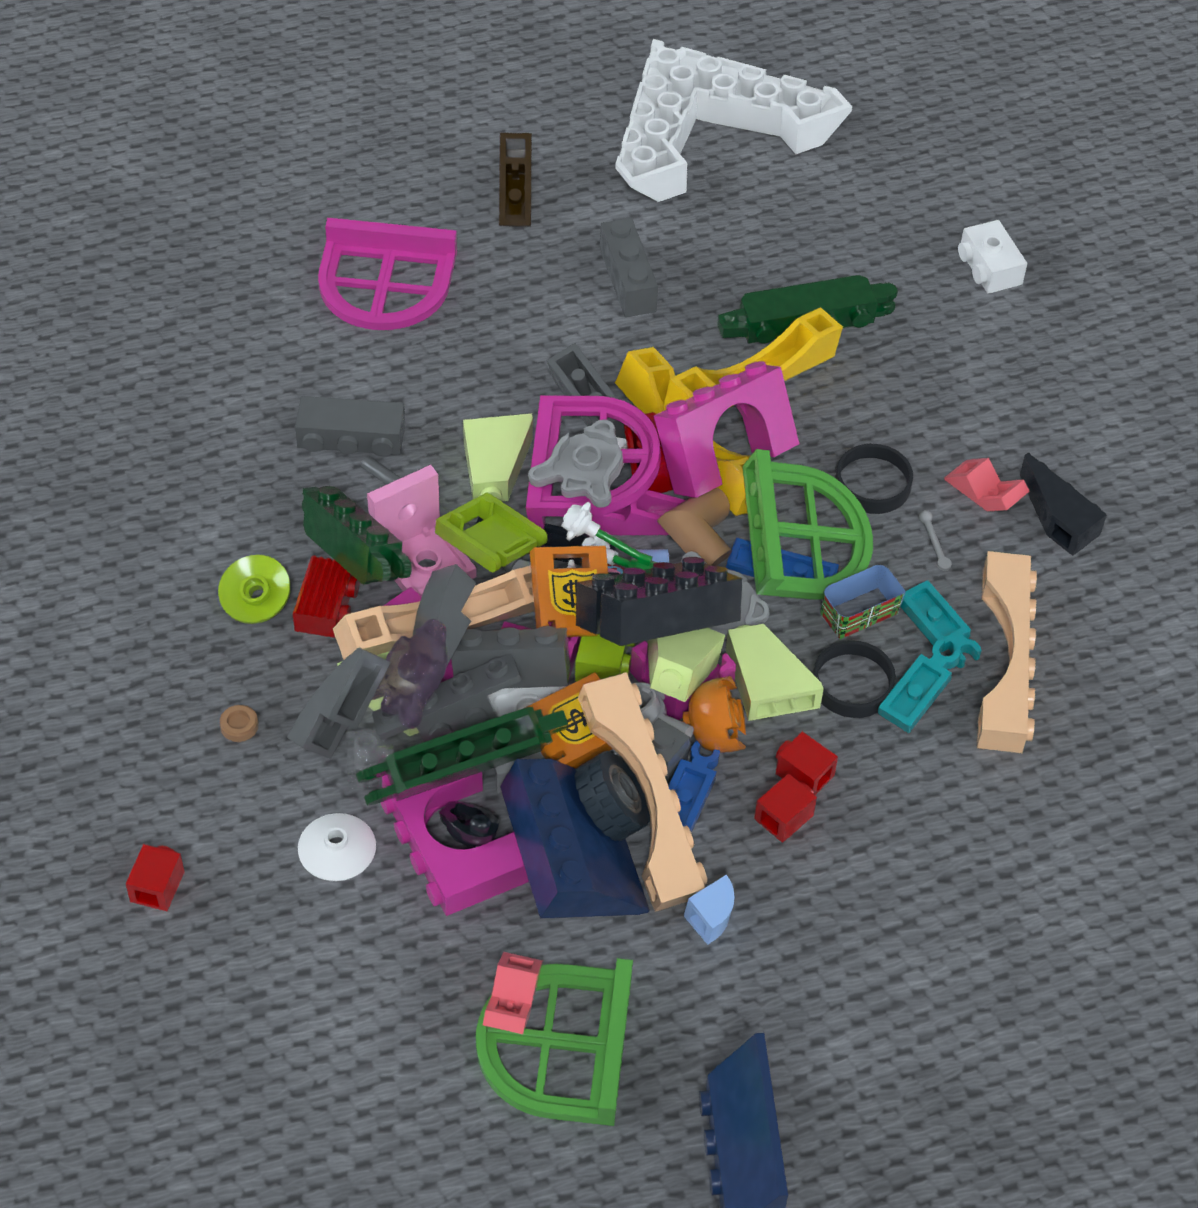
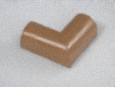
M715 488L697 498H689L664 513L657 521L685 553L690 551L698 553L708 565L717 566L727 559L732 552V549L713 529L714 526L725 520L730 512L729 500L719 488Z

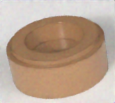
M235 705L226 709L220 717V728L223 736L234 742H242L252 738L258 730V718L255 711L245 705Z

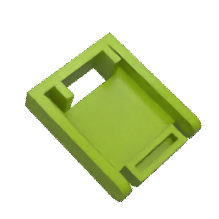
M488 492L436 519L435 534L492 573L499 570L501 566L505 567L530 553L534 547H540L547 543L545 530ZM478 516L483 519V521L463 531L465 523Z

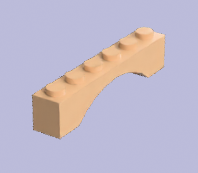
M987 552L983 568L982 600L993 611L1003 628L1008 643L1009 666L998 685L983 698L978 716L977 748L1022 753L1025 742L1032 741L1035 721L1032 718H1028V710H1033L1035 700V688H1029V680L1034 678L1035 658L1029 657V650L1034 649L1036 629L1030 628V621L1035 619L1036 599H1030V592L1035 591L1037 571L1031 570V556Z
M531 565L512 570L475 585L461 611L471 620L467 629L534 612ZM420 601L402 605L377 606L345 615L333 628L343 659L345 660L357 648H362L375 655L411 646Z
M627 672L584 684L578 699L590 732L605 741L625 760L636 775L645 794L650 814L651 841L642 878L652 906L656 912L688 902V898L705 888L707 876L702 863H696L691 848L694 847V841L691 831L687 825L683 826L678 812H680L681 807L678 795L674 789L670 790L665 778L667 776L666 762L661 754H656L653 746L654 730L648 718L644 719L639 707L642 703L640 691L635 683L631 684Z

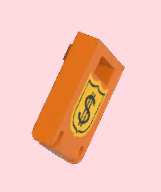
M606 546L534 547L530 551L536 629L549 626L548 622H552V627L567 628V637L597 636L598 634L595 635L576 626L577 582L591 580L595 574H608ZM553 558H583L582 568L554 569Z
M596 672L527 706L533 707L534 711L541 709L543 716L561 710L564 711L568 722L567 729L552 734L553 742L544 746L543 751H541L545 759L558 760L560 763L577 768L602 752L613 749L605 741L590 732L578 699L584 684L601 680Z

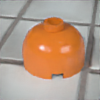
M730 676L702 683L689 699V711L683 712V722L693 726V734L696 741L708 751L720 750V753L745 750L746 748L738 740V730L746 735L741 699L735 700L732 697L730 690L737 689ZM733 729V734L729 736L727 730Z

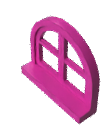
M327 218L325 225L326 244L319 268L318 281L321 297L333 314L357 327L371 330H394L417 324L430 317L441 307L449 292L457 255V230ZM341 255L383 259L378 281L336 277ZM395 260L437 264L432 286L390 282ZM336 286L375 290L371 311H364L349 304L340 295ZM388 291L426 295L419 303L408 309L393 313H383Z
M540 395L531 468L547 461L552 455L555 445L559 442L562 416H600V420L612 418L620 421L635 432L641 442L642 449H621L623 463H640V465L628 481L610 491L612 500L606 507L599 508L594 506L586 496L573 498L552 496L554 483L543 487H534L529 482L526 501L528 519L544 529L546 516L564 517L572 505L583 506L589 502L591 503L590 512L592 516H600L621 510L639 499L654 482L661 463V449L657 430L651 420L641 410L623 400L606 396Z

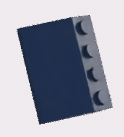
M516 759L500 788L540 919L622 916L648 913L650 910L626 839L622 841L612 840L611 837L602 833V830L594 824V821L586 812V808L581 802L579 792L576 789V769L553 759Z
M755 1033L707 1075L706 1090L699 1091L701 1116H709L710 1129L704 1130L706 1156L714 1155L715 1169H709L710 1192L712 1196L719 1195L720 1208H786L788 1189L765 1034Z

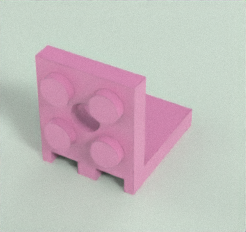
M431 465L367 493L369 514L402 541V552L410 559L412 575L409 578L401 579L398 577L395 580L403 592L412 587L422 597L432 572L457 564L472 579L477 577L476 567L467 555L435 534L436 519L440 517L438 473ZM424 559H431L436 562L431 567H422L418 563Z

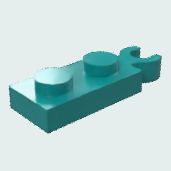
M929 580L906 591L900 607L932 645L937 640L943 639L945 640V645L942 652L949 649L953 654L957 648L961 650L960 661L957 665L960 669L965 666L966 657L962 653L970 654L976 661L980 659L982 651L980 645L976 641L969 639L971 629Z
M937 640L932 648V657L929 659L922 654L919 655L878 707V714L907 733H910L951 681L952 672L947 669H952L958 665L961 650L957 648L951 656H943L941 652L944 649L945 640Z

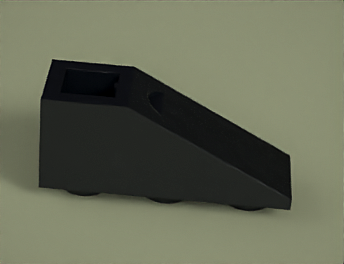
M1029 452L1025 454L1020 478L1025 481L1030 491L1028 492L1029 498L1043 529L1049 538L1074 556L1101 535L1107 514L1097 504L1092 503L1075 490L1070 483L1065 482L1051 471L1045 463L1037 460Z

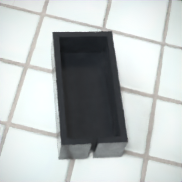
M685 557L681 563L676 564L658 562L653 564V568L644 570L640 568H626L623 570V574L618 575L595 574L591 580L577 582L576 626L595 635L600 634V637L623 646L741 621L742 578L728 573V569L725 567L708 565L700 557Z

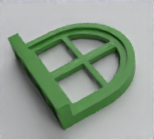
M756 449L743 465L756 594L801 599H823L826 587L867 569L873 552V534L867 514L855 495L833 476L808 466L771 462L770 450ZM773 483L804 487L808 525L778 522ZM813 490L823 494L839 508L850 529L818 526ZM779 536L810 539L814 579L784 576ZM820 540L851 543V557L846 567L839 573L824 578Z
M617 958L615 970L569 964L542 965L536 991L550 988L544 1031L525 1029L523 1034L483 1026L485 1010L491 996L489 997L478 1019L476 1053L480 1069L486 1081L500 1098L516 1109L537 1117L614 1126L633 960ZM558 988L603 992L598 1037L552 1032ZM497 1042L542 1047L535 1092L518 1083L507 1072L500 1060ZM550 1048L596 1054L590 1100L544 1094Z

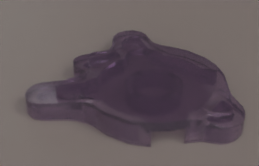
M430 619L422 627L416 629L417 634L413 637L402 636L395 642L386 658L391 663L372 700H376L384 696L381 702L382 711L389 715L399 714L401 724L409 729H414L420 724L424 706L439 686L447 667L446 627L436 619Z

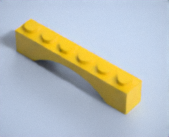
M821 307L797 318L771 344L741 363L718 370H707L695 366L670 378L663 409L666 410V405L671 402L687 400L693 397L695 390L719 384V379L724 376L739 374L745 371V366L753 362L764 361L766 365L780 366L784 381L833 358L843 326Z
M654 347L628 351L615 384L644 414L650 412L658 414L664 411L663 406L669 380L675 376L674 368ZM713 441L722 485L716 488L725 493L730 503V511L735 516L746 514L748 512L743 465L751 455L731 452Z

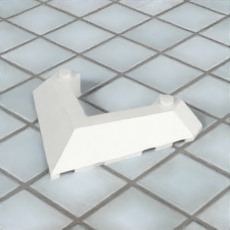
M653 39L651 52L642 74V82L639 84L630 114L629 126L626 127L620 156L617 157L616 170L631 188L660 202L686 193L687 162L680 154L696 119L780 136L792 151L798 154L823 145L851 113L852 105L836 88L824 86L823 90L806 86L807 81L788 75H783L780 79L766 75V69L722 57H712L706 55V53L685 47L677 50L664 47L663 41Z

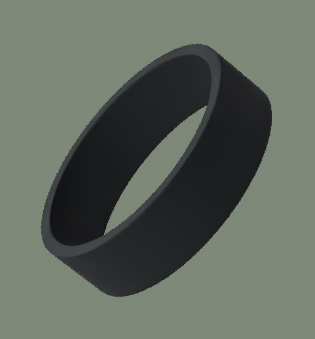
M870 443L855 446L841 456L835 478L844 485L845 483L841 477L842 470L849 463L863 458H878L895 465L906 478L907 486L898 495L888 499H868L851 491L861 503L866 513H888L901 507L907 501L913 482V470L909 461L899 451L886 445Z
M855 640L837 642L823 650L816 660L813 675L819 681L818 672L830 659L841 655H859L874 661L884 670L889 681V688L880 698L872 702L853 704L833 697L823 687L821 704L833 713L849 718H863L878 713V707L895 685V669L889 657L876 646Z

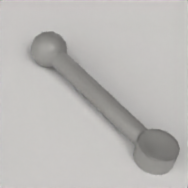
M923 510L919 514V520L925 524L938 557L937 567L942 571H948L951 568L952 562L944 556L931 522L933 518L932 513L928 510Z

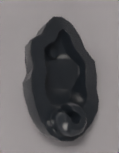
M454 801L448 802L445 808L439 811L441 822L447 827V831L452 838L461 844L473 847L481 846L491 842L496 836L499 820L486 808L478 807L471 803Z

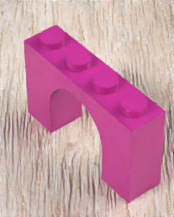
M764 361L750 363L745 366V371L739 374L724 376L719 379V384L713 387L695 390L693 397L687 400L671 402L666 405V410L654 415L674 494L697 498L722 485L713 447V435L720 416L732 405L739 410L743 417L752 454L756 449L770 450V457H776L799 445L780 366L766 365Z
M482 772L400 801L392 798L380 802L386 815L393 813L397 821L394 823V828L402 845L408 843L413 852L410 853V860L417 875L425 874L429 882L426 884V891L434 907L441 905L446 916L529 882L514 832L476 848L453 849L437 842L426 828L433 814L448 802L458 801L483 791ZM382 776V788L391 786L388 776Z

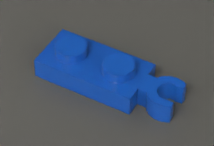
M698 741L694 742L691 747V762L683 759L680 760L668 786L670 790L674 789L678 795L681 807L680 812H678L683 826L687 825L691 833L716 780L717 771L712 769L718 765L720 750H713L712 755L708 757L701 756L699 754L701 744Z

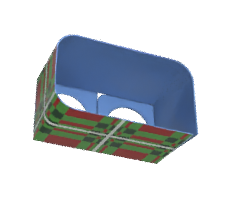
M875 565L826 587L820 614L837 637L842 639L898 614L906 591L887 567ZM876 588L887 599L885 602L850 617L840 615L834 608Z

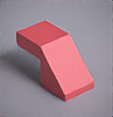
M989 458L966 460L944 477L945 481L986 511L1008 510L1030 492L1024 480L1000 481Z
M503 952L497 966L492 996L485 1010L483 1026L519 1034L524 1033L529 1020L543 960Z

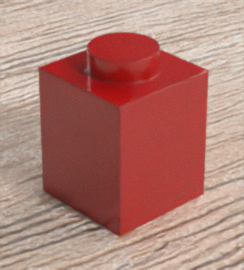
M802 731L793 741L786 740L776 753L778 761L775 774L784 778L789 773L797 781L806 783L812 789L814 795H816L835 776L838 756Z
M788 773L757 800L754 819L783 843L814 816L817 796L814 795V792L806 783L797 781Z
M143 844L125 883L130 902L168 911L185 872L181 853H177L167 846L154 847Z

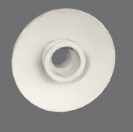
M343 813L328 814L314 820L302 832L298 842V855L305 869L312 875L329 881H342L359 875L370 865L376 851V840L371 828L361 819ZM335 837L343 839L340 843L336 844L330 842Z

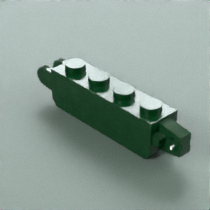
M855 275L745 293L741 298L740 309L719 314L717 325L722 338L745 337L748 344L756 342L765 344L780 336L797 318L821 307L843 328L852 326L861 328L874 323L875 317L885 316L894 312L895 302L893 300L896 298L898 290L893 283L885 282L884 284L870 285L868 278Z
M333 486L303 488V526L306 535L361 584L392 581L398 577L403 579L409 578L412 575L410 559L402 552V541L342 493L340 489Z
M526 707L394 752L386 756L383 763L359 771L356 777L359 783H366L385 775L388 776L391 786L373 790L365 795L364 799L367 806L392 798L400 801L504 765L516 759L541 752L544 746L553 742L551 735L566 730L568 722L563 710L543 716L541 709L534 711L533 707Z

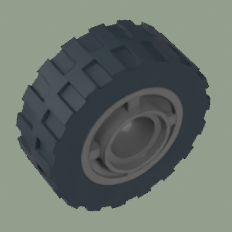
M604 751L577 767L575 785L579 792L580 800L585 806L586 812L592 818L594 824L602 830V833L611 837L614 841H622L649 825L650 814L645 794L633 771L628 768L627 764L619 756L612 754L610 751Z

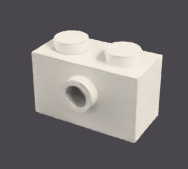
M999 220L964 228L961 243L958 245L959 256L963 262H968L975 282L982 284L987 294L1023 285L1027 262Z

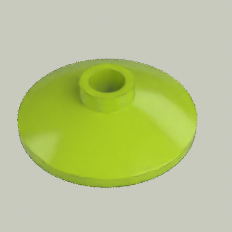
M265 555L243 557L232 563L221 577L218 587L220 604L225 612L236 621L247 624L265 622L276 616L286 605L291 590L290 578L285 568L274 558ZM256 590H263L261 596L252 598V594Z

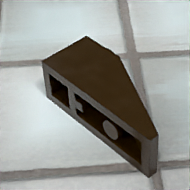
M500 133L499 226L531 227L532 133Z

